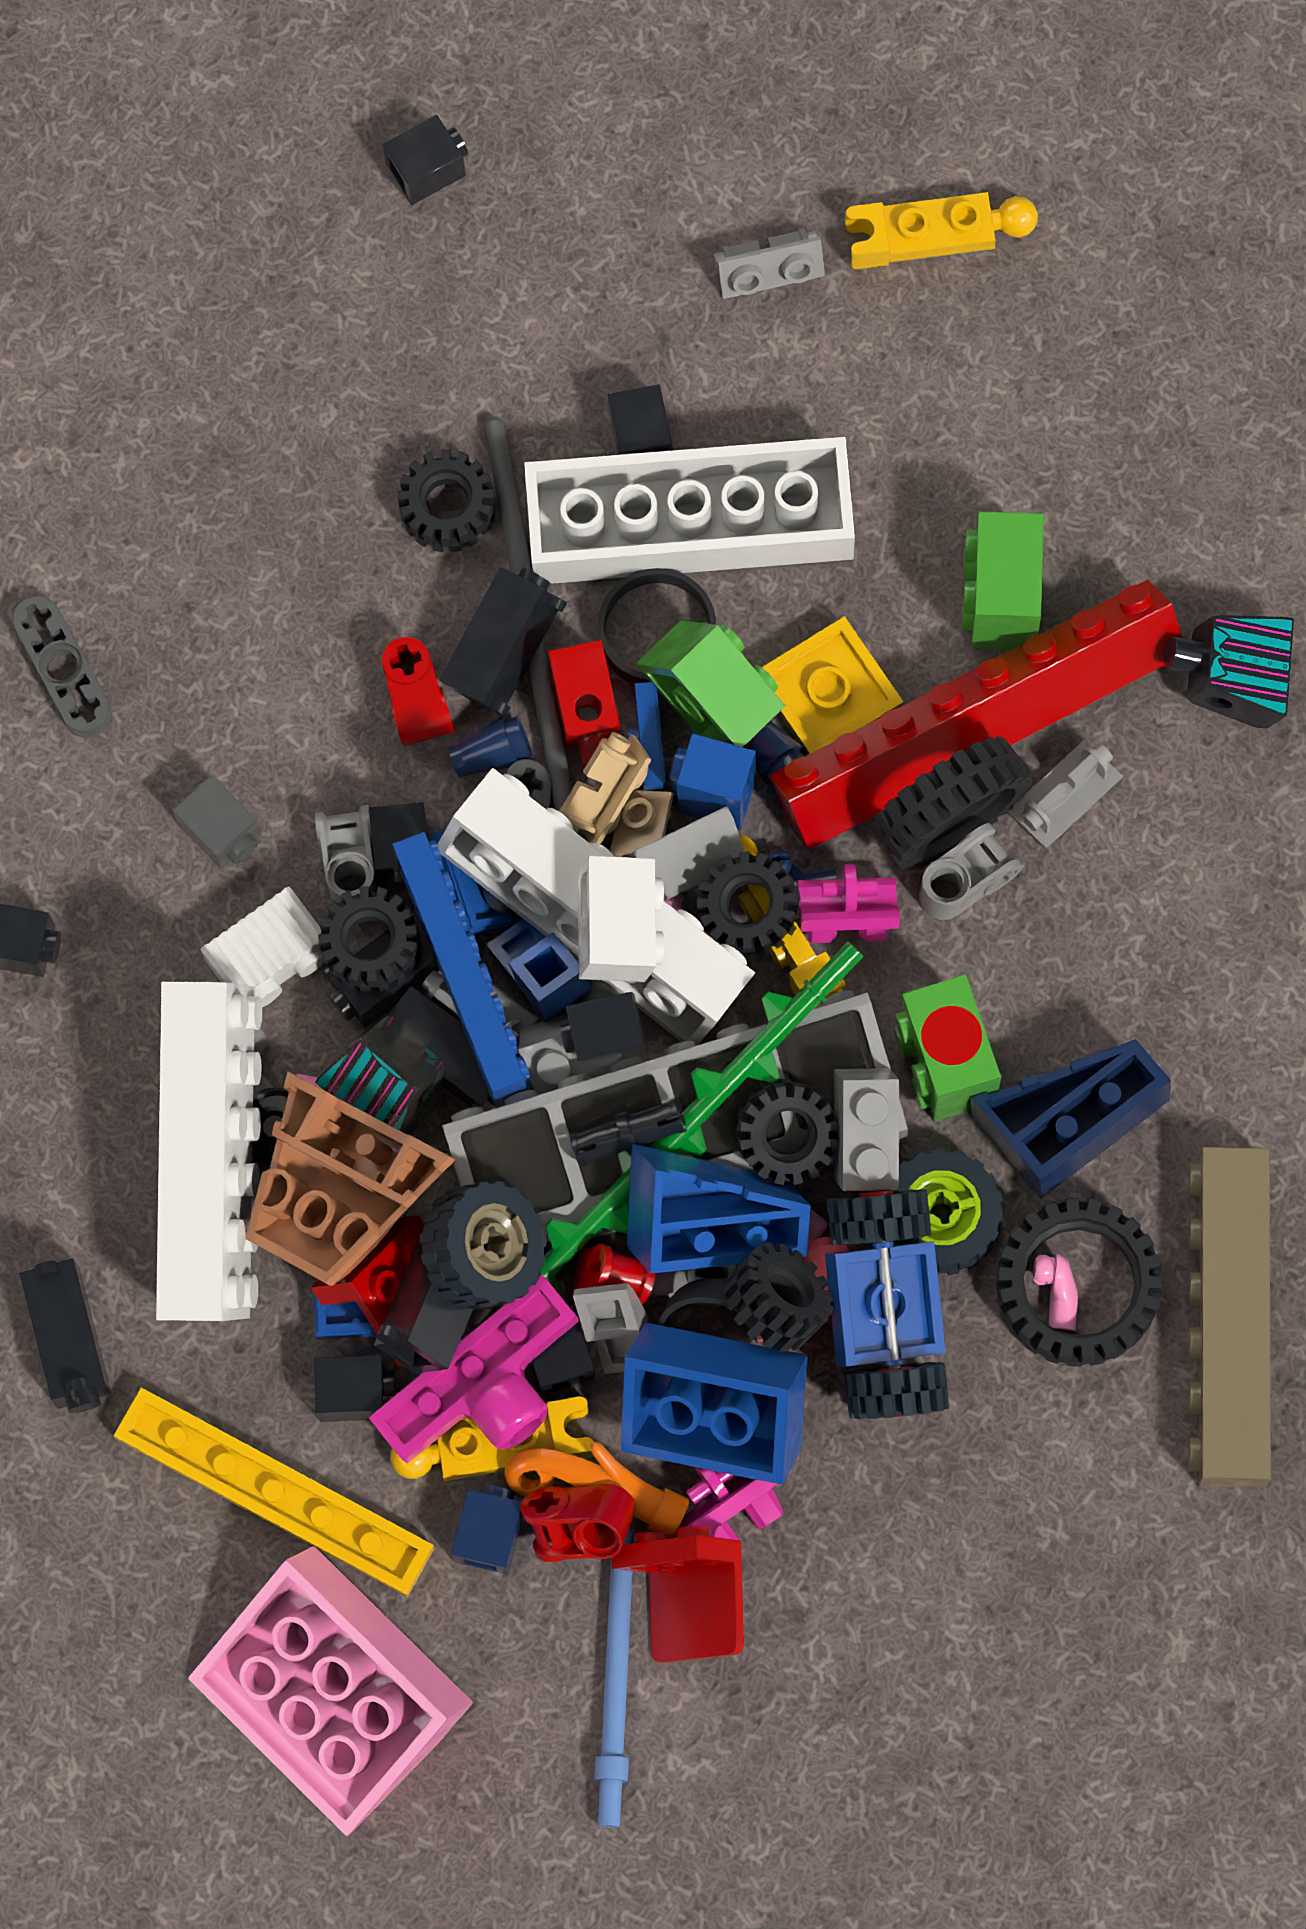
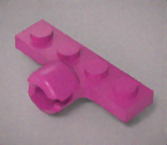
M542 1274L536 1285H532L528 1289V1294L523 1298L514 1299L515 1302L505 1304L459 1342L448 1369L423 1372L369 1417L382 1436L406 1464L412 1461L458 1421L465 1418L473 1420L490 1443L496 1448L503 1450L523 1442L543 1423L547 1416L546 1403L525 1379L524 1370L529 1362L578 1323L580 1319Z

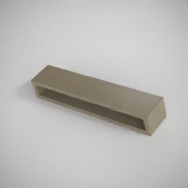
M1203 1147L1198 1158V1164L1189 1163L1188 1195L1189 1197H1198V1218H1189L1188 1249L1189 1251H1198V1272H1189L1188 1304L1198 1306V1327H1189L1188 1359L1198 1361V1382H1189L1188 1414L1189 1416H1198V1437H1189L1188 1470L1198 1471V1486L1266 1488L1271 1480L1270 1149Z

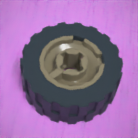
M484 1181L452 1188L446 1191L443 1197H438L431 1204L433 1207L430 1213H426L423 1220L425 1225L423 1233H420V1244H422L423 1254H421L422 1263L426 1265L429 1273L427 1276L431 1283L439 1288V1293L445 1299L450 1298L454 1301L455 1305L460 1307L471 1306V1309H478L515 1302L514 1299L523 1298L529 1293L528 1289L532 1285H536L540 1278V1269L544 1267L546 1235L543 1236L541 1227L543 1223L540 1215L535 1213L534 1205L529 1198H524L520 1194L521 1191L514 1186H505V1182ZM485 1243L487 1245V1251H485L484 1249Z

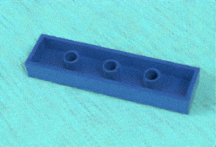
M425 832L392 844L396 862L495 1108L506 1106L504 1102L506 1098L527 1091L526 1086L531 1085L530 1074L523 1056L518 1058L515 1056V1054L519 1053L516 1046L517 1042L511 1026H503L506 1020L498 994L492 996L490 994L494 990L485 963L478 965L481 958L475 937L472 932L465 933V931L469 930L466 923L467 919L460 901L453 903L456 900V896L448 871L442 873L440 871L444 867L435 840L429 842Z

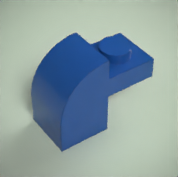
M522 919L487 944L491 956L519 989L530 1009L542 1021L548 1022L566 1009V1006L572 1005L591 991L588 979H579V963L554 932L545 936L526 920Z

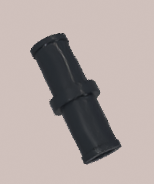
M677 1098L669 1099L665 1103L632 1114L628 1110H624L615 1114V1120L580 1132L570 1133L573 1151L595 1144L579 1150V1154L575 1155L578 1164L581 1167H585L589 1163L624 1151L632 1155V1144L642 1146L677 1133L687 1132L684 1114L661 1121L678 1115V1111L682 1110Z

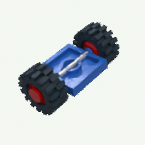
M886 1190L828 1199L827 1208L831 1245L869 1243V1249L825 1254L828 1290L833 1295V1301L830 1305L833 1306L831 1318L836 1366L847 1367L881 1362L882 1365L845 1373L849 1418H893L949 1409L945 1363H905L906 1358L946 1353L935 1243L917 1242L893 1245L894 1240L931 1235L927 1190Z

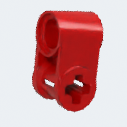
M399 637L391 641L384 649L382 667L392 699L390 701L392 712L403 747L454 733L455 730L442 686L439 687L434 666L426 646L418 639L412 637ZM412 658L415 673L404 675L401 660Z
M598 1244L594 1247H583L579 1251L569 1303L576 1307L573 1299L574 1289L629 1283L643 1305L651 1293L656 1273L650 1274L636 1257L629 1258L621 1253L612 1251L610 1246Z
M601 1484L585 1487L561 1488L549 1486L531 1492L523 1499L520 1511L524 1520L532 1526L535 1535L533 1549L537 1558L544 1562H558L565 1559H607L617 1555L624 1543L636 1507L631 1494L624 1488L613 1484Z

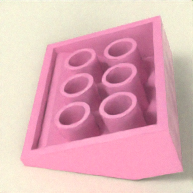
M315 1546L284 1561L188 1677L346 1836L350 1835L435 1748L474 1703Z

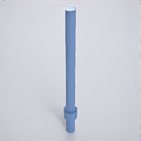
M634 1516L623 1545L634 1543ZM612 1558L601 1756L595 1757L594 1781L600 1782L597 1826L603 1828H620L622 1783L628 1782L629 1758L624 1757L633 1571L612 1569Z

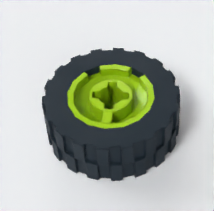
M940 1148L929 1153L922 1151L915 1154L912 1160L908 1162L905 1160L899 1165V1190H893H927L931 1235L894 1240L893 1245L934 1242L937 1272L948 1273L949 1276L959 1274V1270L968 1267V1269L976 1266L978 1260L983 1256L986 1257L992 1250L1001 1229L1003 1198L1001 1191L998 1192L996 1188V1179L992 1173L988 1174L983 1168V1163L976 1158L975 1160L970 1159L964 1152L958 1150L956 1152L945 1151L946 1148ZM945 1204L951 1208L952 1214L948 1218V1223L942 1224L940 1218L931 1214V1210L935 1205Z

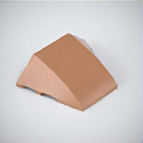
M287 1072L283 1088L288 1090L289 1093L282 1121H275L272 1136L276 1137L277 1141L270 1169L262 1172L245 1239L322 1282L333 1286L347 1276L377 1246L401 1215L455 1159L347 1104L308 1081Z

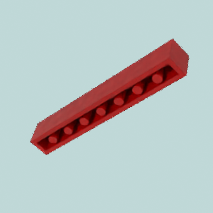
M1148 579L1137 585L1129 586L1107 601L1077 613L1072 619L1043 634L1030 637L1024 644L996 658L982 662L977 668L948 683L934 687L929 693L900 708L889 710L881 718L856 731L843 734L827 746L805 757L791 761L786 767L769 775L787 823L807 850H810L876 816L885 809L884 806L891 799L899 797L897 793L905 786L913 785L915 783L914 779L923 773L928 774L933 770V766L942 760L944 762L948 761L952 754L960 750L965 752L970 745L976 742L982 743L985 739L991 737L995 739L997 736H1002L1012 745L1164 666V651L1168 640L1172 636L1182 638L1172 603Z

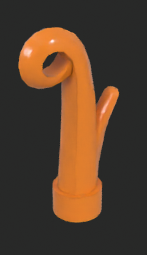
M598 1441L591 1444V1453L599 1464L585 1458L544 1448L523 1450L511 1457L506 1464L504 1471L506 1483L512 1491L524 1498L535 1490L552 1486L555 1477L576 1487L613 1484L624 1488L635 1501L636 1511L634 1517L647 1523L646 1528L650 1531L667 1533L668 1539L673 1538L676 1529L679 1528L689 1504V1498L667 1488H664L662 1491L639 1478L621 1465ZM535 1470L540 1478L538 1480H530L523 1473Z

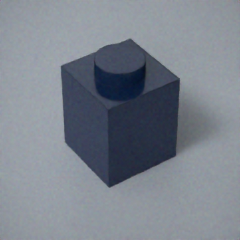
M487 1484L482 1486L481 1492L467 1489L451 1553L455 1563L509 1575L523 1519L520 1511L521 1501L514 1500V1491Z

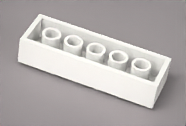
M845 437L524 462L532 568L534 573L545 578L551 584L625 578L635 572L655 568L669 569L679 573L854 559L855 535Z
M492 768L452 817L437 844L440 854L542 934L548 936L554 932L579 962L578 871L588 856L614 857V855L601 844L596 842L589 843L574 832L571 822L562 813L553 808L545 809L529 797L528 789L517 778L509 774L501 775ZM663 901L661 911H656V931H663L665 940L662 964L656 965V968L645 982L603 981L616 989L619 994L634 993L637 1007L681 1042L692 1040L698 1046L755 972L746 966L747 961L738 950L727 944L719 945L705 934L702 924L693 915L683 910L676 911Z
M161 982L156 1320L228 1321L250 1318V1308H255L257 1304L258 1280L255 1274H251V1252H256L258 1246L245 1239L251 1218L252 1196L256 1197L260 1183L259 1166L257 1163H252V1141L259 1139L261 1130L259 1109L253 1108V1085H259L262 1072L259 1052H254V1030H259L262 1023V1002L260 997H255V986L229 982Z

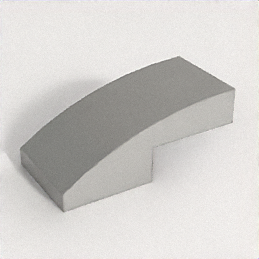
M629 1283L574 1289L573 1299L586 1341H595L604 1374L624 1372L626 1354L645 1322L650 1323L635 1291Z

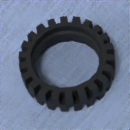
M997 736L995 739L993 737L987 738L982 743L976 742L970 745L965 752L960 750L952 754L948 761L944 762L942 760L934 765L933 770L928 774L923 773L914 779L915 783L913 785L905 786L897 793L899 797L891 799L884 806L885 809L876 815V820L872 823V829L900 870H913L917 866L927 865L932 859L936 861L949 850L956 847L961 840L978 827L986 823H991L992 825L996 823L999 816L1007 814L1013 808V804L1021 801L1025 796L1024 793L1030 790L1033 778L1005 738L1002 736Z
M1069 1198L1059 1204H1056L1054 1201L1044 1205L1042 1210L1034 1211L1028 1215L1010 1235L998 1264L996 1277L997 1299L1004 1321H1007L1012 1334L1017 1340L1020 1339L1026 1345V1348L1035 1355L1038 1353L1046 1357L1047 1361L1056 1364L1058 1362L1067 1363L1068 1366L1081 1367L1084 1364H1091V1366L1103 1364L1106 1360L1115 1359L1133 1347L1150 1327L1161 1298V1263L1159 1255L1155 1253L1154 1243L1148 1233H1143L1140 1229L1141 1224L1133 1217L1129 1219L1123 1215L1122 1209L1111 1205V1207L1101 1205L1100 1200L1090 1198L1088 1202L1078 1201V1198ZM1082 1230L1102 1235L1121 1250L1131 1266L1134 1290L1130 1306L1118 1322L1099 1333L1076 1336L1056 1331L1038 1318L1027 1300L1024 1275L1028 1260L1041 1243L1058 1233Z

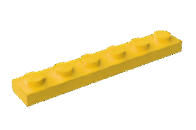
M142 1387L114 1434V1438L119 1442L311 1546H315L322 1552L407 1598L435 1549L433 1544Z

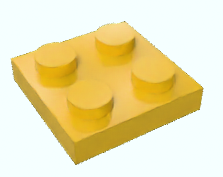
M845 616L762 667L776 681L779 688L774 693L785 704V707L778 714L795 739L806 748V755L827 746L843 734L854 732L881 718L889 710L900 708L904 704Z

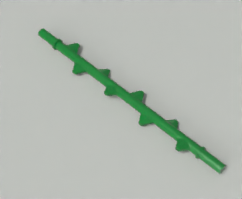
M847 941L810 981L806 979L803 982L805 986L794 997L768 991L761 998L768 1019V1024L722 1072L697 1067L691 1073L697 1098L680 1114H684L687 1132L677 1133L654 1141L649 1148L670 1153L680 1151L701 1156L707 1149L701 1125L747 1077L774 1083L780 1077L772 1051L821 1001L825 1003L828 1000L825 996L864 956ZM627 1151L618 1153L623 1175L576 1223L551 1218L545 1224L552 1248L544 1255L546 1257L544 1267H541L539 1276L542 1274L560 1296L556 1275L601 1228L628 1234L629 1207L627 1201L630 1195L631 1155ZM505 1304L495 1306L472 1331L479 1327L483 1322H485L489 1317H491Z

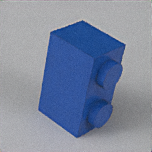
M692 734L688 749L678 748L670 773V780H673L671 792L674 796L678 797L679 814L701 819L728 806L737 830L741 831L756 782L755 751Z

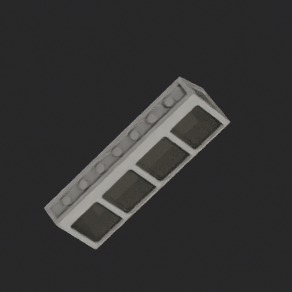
M853 991L840 992L827 997L828 1000L825 1003L822 1001V1007L813 1009L772 1051L780 1076L772 1084L780 1083V1079L788 1078L794 1083H798V1081L807 1083L825 1098L834 1111V1069H890L868 992L854 996ZM747 1024L734 1025L716 1034L717 1040L698 1046H696L695 1041H683L669 1046L663 1051L664 1056L643 1062L641 1057L625 1059L610 1067L611 1073L590 1079L589 1074L574 1075L560 1081L557 1084L558 1089L538 1096L535 1090L523 1091L504 1100L506 1106L484 1112L483 1107H473L454 1114L451 1117L452 1122L442 1125L450 1156L455 1159L453 1165L460 1187L484 1181L505 1182V1186H514L521 1191L520 1194L524 1198H529L533 1203L535 1213L540 1215L543 1223L541 1226L543 1236L546 1235V1246H544V1254H546L552 1247L545 1224L551 1218L576 1223L623 1175L618 1154L581 1167L575 1155L579 1154L580 1149L595 1144L573 1151L570 1133L580 1132L615 1120V1114L628 1110L632 1114L665 1103L672 1098H677L682 1110L678 1111V1115L661 1121L678 1117L697 1098L691 1073L697 1067L722 1072L767 1024L749 1029ZM747 1077L701 1125L707 1148L701 1156L676 1151L675 1154L756 1172L749 1166L736 1144L738 1142L737 1136L734 1133V1123L738 1124L739 1117L736 1114L739 1106L742 1105L744 1107L748 1102L746 1096L752 1090L755 1093L762 1090L761 1084L766 1081ZM899 1100L900 1143L907 1140L908 1127ZM784 1111L776 1114L771 1118L766 1127V1140L768 1144L780 1152H790L799 1148L807 1137L808 1127L805 1118L793 1111ZM653 1142L648 1143V1144H645V1145H642V1146H644V1147H650ZM834 1148L830 1154L833 1157L830 1164L834 1163ZM601 1228L592 1239L617 1231Z

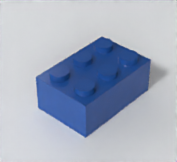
M645 1322L625 1356L621 1452L783 1485L802 1446L807 1355L790 1351H779L775 1348L770 1349L765 1346Z

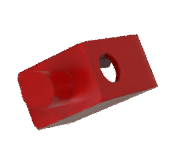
M602 640L548 651L549 668L567 747L579 745L584 769L602 738L608 739L612 732L620 734L619 718ZM584 706H592L596 708L598 718L593 721L581 720L578 710Z

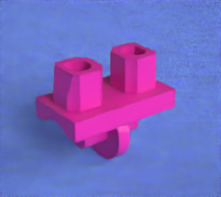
M853 863L843 864L842 879L797 881V889L801 900H798V906L802 909L800 916L801 932L806 931L810 943H830L833 939L837 938V930H857L858 937L862 938L865 942L885 941L890 929H899L900 911L897 903L895 877L857 879L856 867Z
M694 1467L701 1481L685 1492L694 1505L710 1494L712 1496L684 1515L679 1527H709L711 1537L739 1540L727 1523V1520L744 1509L754 1526L759 1530L783 1515L782 1507L772 1489L777 1484L739 1476L724 1486V1484L737 1475Z

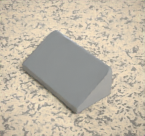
M728 806L635 850L628 858L655 859V877L663 879V901L665 902L699 885L702 880L708 881L711 875L707 871L712 865L718 868L724 864L721 858L728 855L737 858L740 857L739 852L745 851L733 816Z

